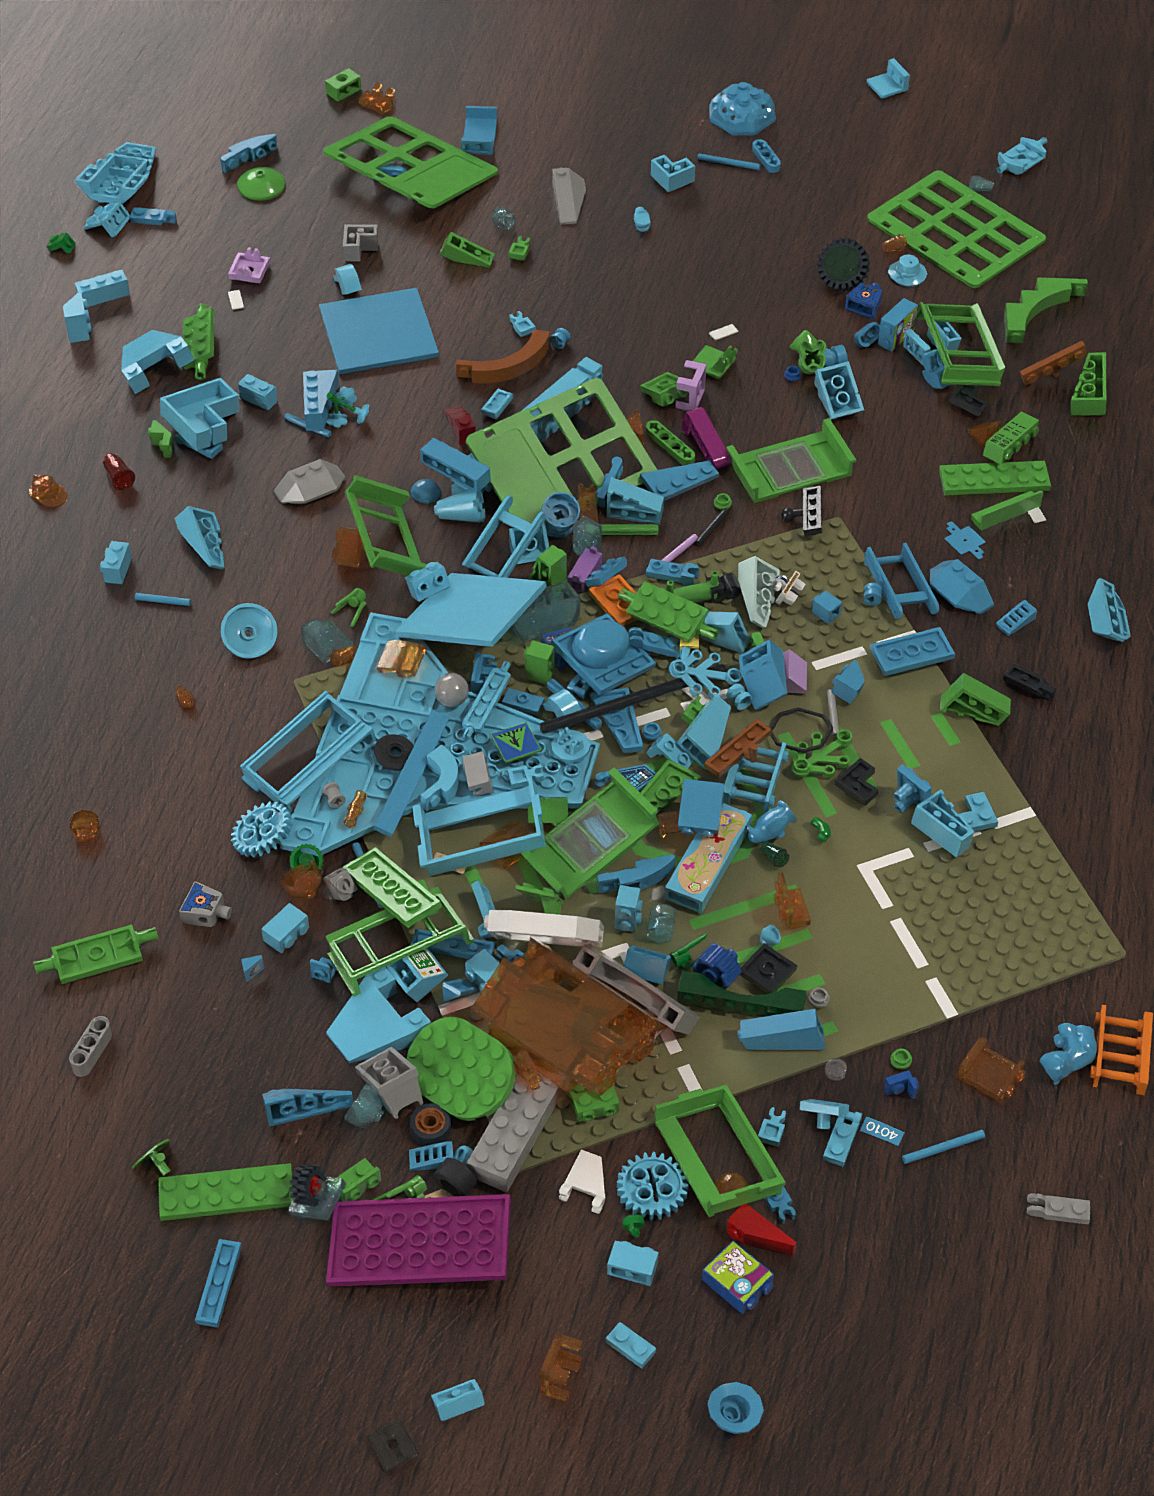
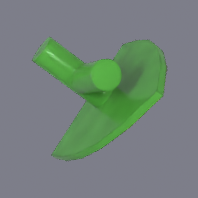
M166 1139L154 1146L133 1165L132 1169H135L151 1158L163 1176L169 1173L171 1170L164 1162L165 1155L158 1153V1151L170 1143V1139Z

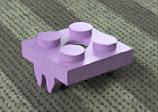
M248 247L246 253L237 254L228 272L229 279L261 283L269 266L270 258L261 256L258 249H255L254 253H252L251 248Z

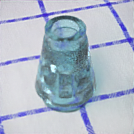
M978 175L971 176L969 188L973 191L991 192L993 182Z

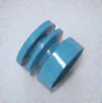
M552 493L543 502L541 511L546 513L544 522L547 535L554 538H563L571 534L575 528L580 514V507L577 500L569 493Z

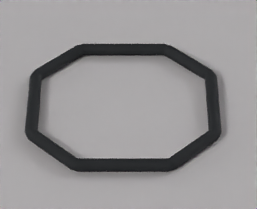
M799 707L778 713L770 727L772 731L781 716L797 711L823 718L829 728L821 744L806 749L786 744V748L806 753L820 749L825 745L833 730L827 717L821 713ZM771 731L770 736L773 739L774 743L777 746L781 747L782 743L778 742L777 738Z

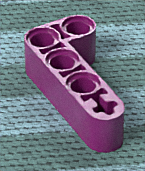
M699 407L685 412L681 422L683 433L686 436L693 435L705 459L710 461L716 470L730 465V456L704 408Z

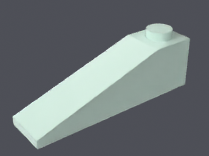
M753 556L738 563V581L750 621L764 629L770 617V606L775 601L774 593L776 590L774 589L773 580L776 576H779L780 570Z

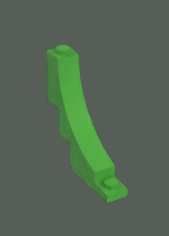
M1037 277L1035 290H1022L1019 303H1006L1004 312L1006 343H1023L1026 326L1035 315L1044 309L1069 302L1070 296H1085L1088 284L1087 279Z

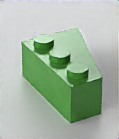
M963 673L941 695L940 711L946 712L949 710L957 712L958 716L964 717V714L973 716L975 720L999 726L1010 715L1011 699Z

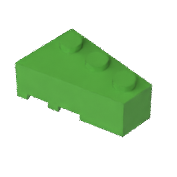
M552 545L537 557L532 568L533 572L529 575V580L546 581L547 587L539 596L549 603L556 601L567 592L566 553Z

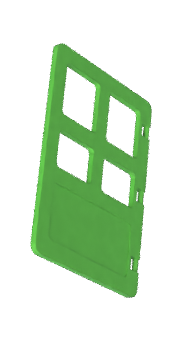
M392 116L367 126L325 147L323 150L325 156L337 160L371 179L379 181L381 184L418 201V203L428 208H436L498 174L497 167ZM389 127H394L415 139L399 147H393L373 137V135ZM359 142H363L385 154L368 163H363L341 151ZM424 145H431L443 151L427 161H421L409 155V153ZM395 160L413 167L396 177H391L378 170Z
M593 378L529 409L527 408L494 423L483 430L472 433L466 439V444L476 461L490 467L491 481L489 483L500 501L502 502L508 495L513 497V503L507 512L531 524L541 511L543 502L549 495L555 492H565L572 495L557 471L558 467L578 459L597 490L602 488L605 476L591 455V452L620 438L625 441L642 469L621 481L638 487L644 484L640 479L641 473L657 471V468L604 382L599 378ZM584 388L586 393L579 396L577 391ZM596 395L615 426L583 440L564 408L587 397ZM538 409L541 414L533 417L531 412ZM548 415L553 416L571 446L552 456L546 453L530 426L531 423ZM492 430L494 435L486 438L485 433ZM597 492L577 500L580 514L598 506Z

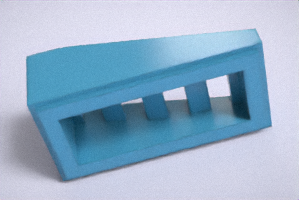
M1024 600L997 621L996 626L1007 636H1010L1034 621L1037 610Z
M452 1141L410 1149V1171L438 1169L446 1158H453ZM434 1154L438 1155L437 1159H433ZM424 1155H429L428 1161H425ZM416 1156H420L419 1163H416Z

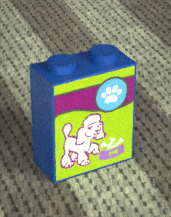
M732 1241L703 1269L702 1281L742 1315L748 1309L752 1310L757 1305L759 1298L763 1294L767 1295L774 1286V1274L735 1241Z

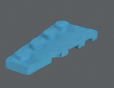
M710 461L641 473L640 479L650 492L663 496L665 501L718 478L719 473Z
M629 688L609 690L601 695L593 692L591 693V699L597 705L628 695L630 692ZM633 705L601 715L623 753L643 751V743Z

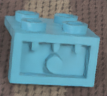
M893 58L888 61L887 73L867 79V84L881 98H886L907 91L910 74Z
M120 201L116 203L111 202L104 207H97L94 210V214L86 220L87 223L83 228L87 230L103 225L112 238L128 222L130 215Z

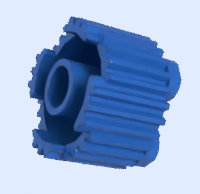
M712 943L696 959L692 967L695 973L703 974L711 982L723 989H727L742 972L741 966L737 962V953L732 949L725 950L724 947L722 948L716 943Z

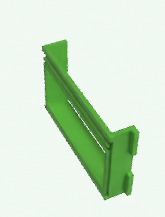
M727 1085L702 1091L700 1088L677 1095L675 1100L655 1105L654 1122L708 1217L766 1197L782 1194V1187L786 1183ZM720 1107L762 1177L763 1182L720 1195L677 1119Z

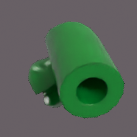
M814 817L810 824L820 831L817 838L827 842L828 838L831 837L830 826L818 817Z

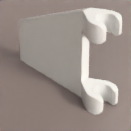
M581 1150L566 1181L559 1190V1199L566 1202L573 1188L594 1196L591 1211L599 1214L605 1202L602 1157Z

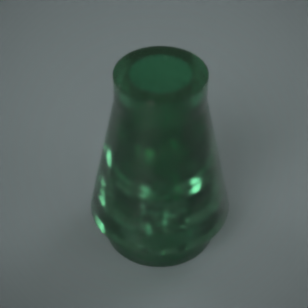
M768 841L763 842L760 847V851L776 867H783L789 861L790 856L786 849L771 844Z

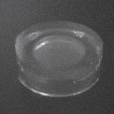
M830 1059L826 1063L825 1074L829 1079L837 1081L843 1079L846 1075L847 1066L841 1059Z

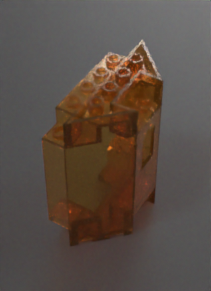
M530 937L527 952L521 957H517L513 963L503 957L471 1007L473 1011L490 1022L488 1025V1034L505 1045L512 1055L567 1093L576 1085L581 1084L589 1091H596L602 1096L615 1084L618 1069L632 1057L639 1062L653 1051L656 1036L668 1027L657 1020V1017L597 977L588 974L573 964V961L552 947ZM565 978H569L579 986L572 992H569L558 984Z

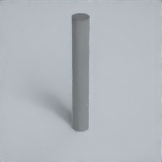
M829 689L827 697L830 723L833 727L832 737L837 738L839 724L835 694L832 693L833 689Z

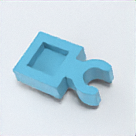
M517 311V317L510 314V322L513 323V328L520 337L536 330L535 325L528 317L522 318L520 311Z
M527 765L507 769L512 789L529 786V775H532L533 780L536 782L544 780V774L541 773V765H536L529 770Z
M772 1107L769 1111V1120H763L758 1138L763 1143L778 1147L785 1129V1124L782 1123L785 1121L786 1111H782L781 1116H775V1108Z

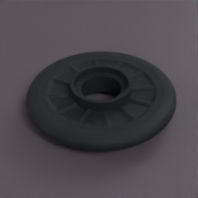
M389 734L381 737L376 742L374 754L377 761L383 767L393 771H402L414 745L410 740L401 735ZM396 749L400 752V755L395 756L390 751Z

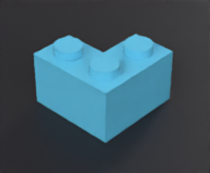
M665 155L651 160V176L667 192L695 182V165L687 158L673 163Z

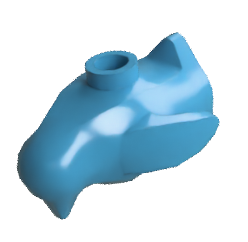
M780 800L775 808L768 810L758 819L754 828L747 825L748 840L756 844L773 838L778 840L786 833L784 829L788 823L797 821L788 805Z

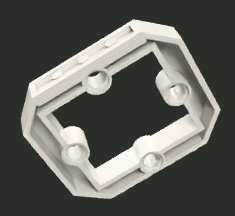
M489 910V915H485L484 927L487 929V932L495 938L583 947L584 945L587 947H602L604 926L600 920L512 910Z

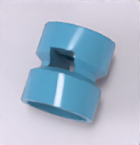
M843 345L833 346L831 350L826 348L824 352L826 363L823 368L848 362L847 352Z

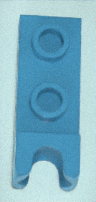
M651 559L646 569V577L671 580L682 583V586L695 584L694 579L698 578L700 573L699 566L696 564L686 563V565L656 559Z

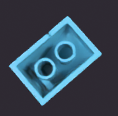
M849 361L815 371L814 384L818 389L817 394L830 420L864 411Z

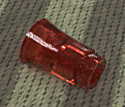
M107 454L104 457L103 465L113 487L117 490H125L131 487L135 482V473L127 467L117 454Z

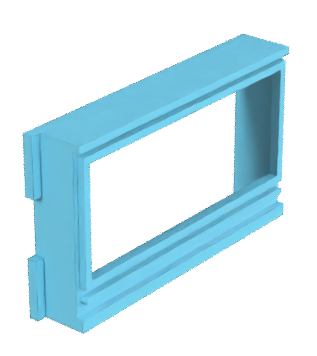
M324 691L240 765L244 774L241 778L256 792L261 790L274 801L272 804L278 802L279 805L283 804L291 813L290 815H292L294 812L290 804L366 736L373 742L376 741L373 728L355 716L328 694L327 691ZM331 707L352 724L350 728L279 791L255 773L327 708Z
M532 775L528 776V787L425 813L420 804L412 806L415 827H419L421 845L418 846L420 867H425L429 875L433 876L546 847L541 818L543 814L540 796L537 794V786ZM532 804L537 833L433 859L429 830Z

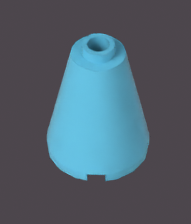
M468 489L437 501V505H434L435 515L439 519L484 522L485 509H482V503H484L482 491L480 490L476 493Z

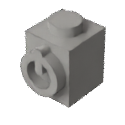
M339 868L323 878L333 899L348 900L353 896L352 893L358 890L348 870L345 868Z

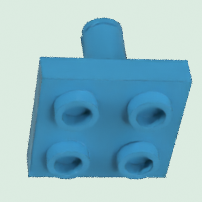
M903 764L897 768L898 790L893 793L897 801L894 803V808L899 813H903L911 804L919 805L932 796L931 785L926 780L920 779L911 768H907Z

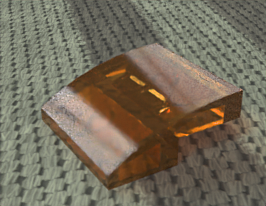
M388 640L376 669L379 673L396 672L398 677L415 676L427 648L414 642Z

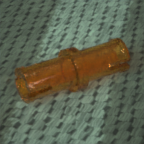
M362 790L355 792L352 802L347 807L348 813L343 821L345 826L349 828L356 826L358 817L362 815L364 810L363 805L367 799L366 792Z

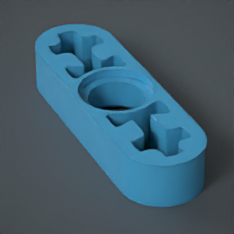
M755 140L752 145V151L766 170L771 173L780 171L781 161L764 140Z

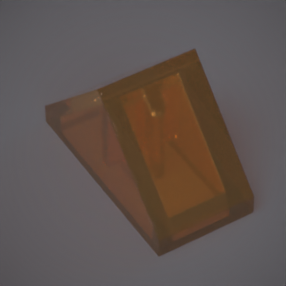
M635 411L626 420L643 446L644 433L640 413Z
M1001 421L982 423L969 429L968 432L985 448L986 441L1000 430Z

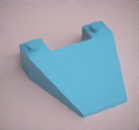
M151 330L123 346L121 371L135 394L150 386L143 370L170 355L179 368L195 360L188 345L181 336Z
M383 967L365 976L359 985L361 994L354 997L353 995L351 996L326 1034L349 1063L371 1058L390 1047H393L396 1051L409 1048L419 1032L429 1025L431 1021L419 1007L402 1018L386 1000L397 993L396 979L386 967Z

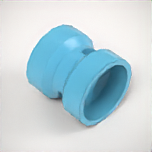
M739 683L731 686L726 693V697L731 702H734L738 710H744L753 700V697L748 692H745V688Z

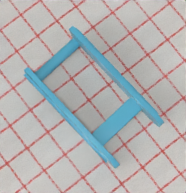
M506 496L462 565L483 576L508 578L544 523L546 513L539 512L531 524L507 512L513 503V497ZM500 522H503L525 533V535L498 575L474 562Z

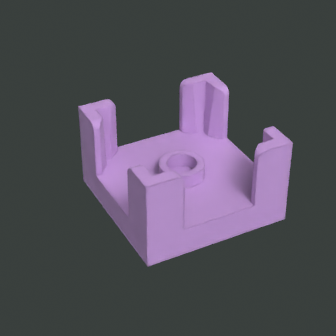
M686 360L684 367L695 369V375L692 380L679 377L676 382V388L690 392L689 403L676 401L675 408L691 411L697 409L705 391L706 364Z

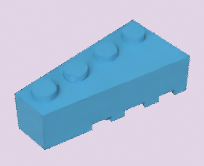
M338 370L303 372L306 431L324 430L329 410L332 408V401L326 395L332 392L336 396V390L339 388Z

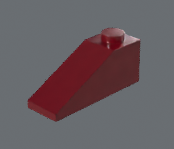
M460 405L443 409L459 445L466 444L467 437L476 432V426L470 414Z

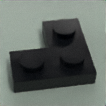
M960 385L949 400V402L957 407H961L978 417L981 416L988 405L987 402L975 397L980 388L976 385Z
M859 758L835 780V786L866 806L878 795V789L866 782L875 773V767Z

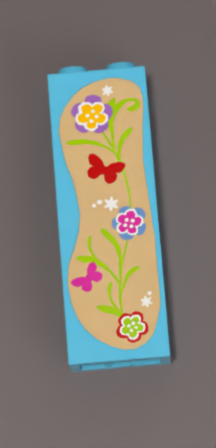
M723 803L719 834L713 837H706L702 833H696L665 887V900L702 914L747 835L746 826L749 825L751 827L752 814Z

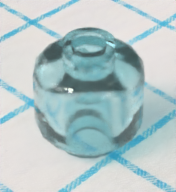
M499 206L492 213V222L500 229L507 230L514 225L515 214L509 208Z

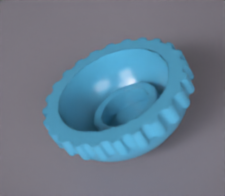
M421 479L413 484L411 489L412 498L416 502L423 504L433 503L441 495L440 486L431 479Z

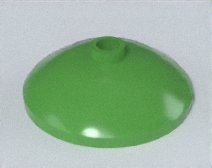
M253 168L246 171L238 179V191L241 195L251 200L272 199L284 190L285 178L280 172L272 168Z

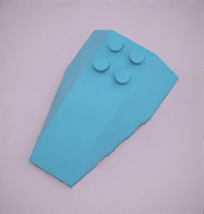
M126 142L116 148L114 153H108L105 159H98L95 165L90 164L75 179V183L91 200H96L100 203H116L120 201L123 204L148 179L156 147Z

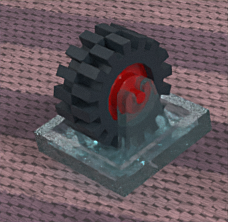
M299 1165L295 1169L296 1173L292 1174L294 1179L290 1180V1184H292L290 1192H293L291 1198L294 1200L288 1210L291 1216L328 1220L342 1194V1190L346 1186L345 1181L342 1178L327 1177L325 1170H322L321 1166Z

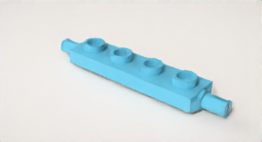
M504 661L501 668L492 669L462 722V727L466 729L462 734L463 739L469 740L473 732L481 733L510 681L511 674L507 672L511 666L510 662Z

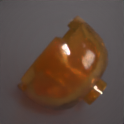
M308 861L309 865L305 867L303 864L292 868L283 876L285 880H280L281 885L289 896L297 899H311L317 894L316 891L322 883V875L315 861Z

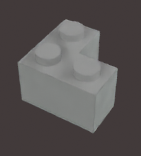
M345 225L343 237L344 261H361V251H378L377 225Z

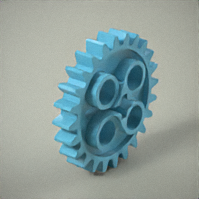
M269 801L265 806L264 803H261L259 808L255 805L253 811L247 810L248 814L246 816L241 815L242 820L236 821L238 826L232 828L234 832L231 834L233 838L231 841L235 849L241 855L245 854L246 857L252 855L255 858L257 853L260 856L263 855L264 851L269 854L271 848L277 849L276 844H283L281 839L288 838L286 832L291 831L289 826L293 825L291 821L293 818L283 804L279 805L278 802L272 804Z
M645 1152L642 1159L635 1155V1162L628 1160V1167L622 1166V1173H618L617 1195L621 1196V1203H626V1210L633 1208V1215L640 1212L641 1216L645 1217L647 1214L650 1220L653 1219L654 1215H657L659 1220H661L663 1213L670 1217V1210L678 1212V1206H683V1199H687L686 1191H688L689 1184H687L688 1180L684 1176L683 1171L679 1169V1164L677 1162L672 1164V1157L665 1160L662 1153L658 1158L655 1152L652 1153L651 1157H648ZM647 1170L651 1171L653 1187L656 1188L655 1195L658 1202L654 1201L651 1183H649L650 1177ZM658 1173H663V1174H665V1175L659 1176V1175H657V1174H658ZM636 1177H642L643 1179L638 1180V1179H635V1178H636ZM663 1192H668V1193H670V1194L664 1195V1194H662V1193H663ZM641 1196H647L648 1198H647V1199H642V1198H640V1197H641Z

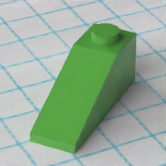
M450 232L444 241L440 255L454 262L483 267L491 266L495 254L453 232Z

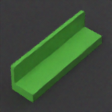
M1040 490L1035 493L1029 491L973 513L971 520L981 531L1024 514L1032 509L1041 507L1043 491Z

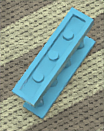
M782 742L780 751L758 747L757 755L777 759L776 766L759 762L751 763L743 757L731 767L724 784L725 795L723 803L729 805L731 798L735 799L737 797L765 803L764 813L770 807H773L776 797L773 794L783 762L787 763L789 751H786V743ZM745 767L772 773L773 776L771 781L742 775L740 769ZM741 782L769 789L765 796L738 790L735 785Z

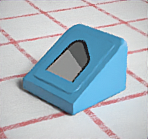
M262 955L241 959L246 982L264 969Z

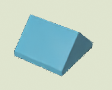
M545 522L517 564L536 561L537 557L549 548ZM515 528L509 529L511 553L514 552L525 533Z

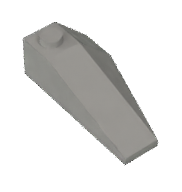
M569 168L553 169V189L560 224H577L580 208L586 194L585 181Z

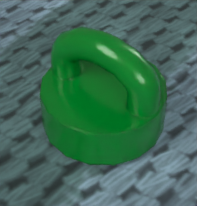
M641 1215L626 1216L622 1220L623 1230L630 1231L634 1238H638L640 1230L645 1227L644 1217Z

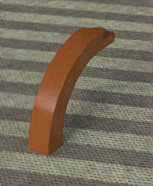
M533 330L529 341L523 348L502 359L493 361L457 359L456 377L472 378V383L482 384L502 382L523 375L534 368L546 355L550 345V331Z

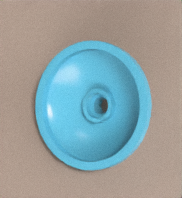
M244 603L233 607L224 616L221 623V638L226 648L234 655L246 659L258 658L266 654L273 647L277 638V624L272 614L264 607L253 603ZM249 631L252 635L247 637L245 632Z

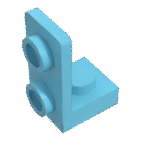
M668 733L658 738L646 752L650 758L657 754L659 756L663 754L667 759L687 769L694 761Z

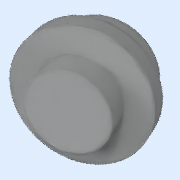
M823 988L813 989L808 997L809 1003L816 1008L827 1006L830 999L829 994Z

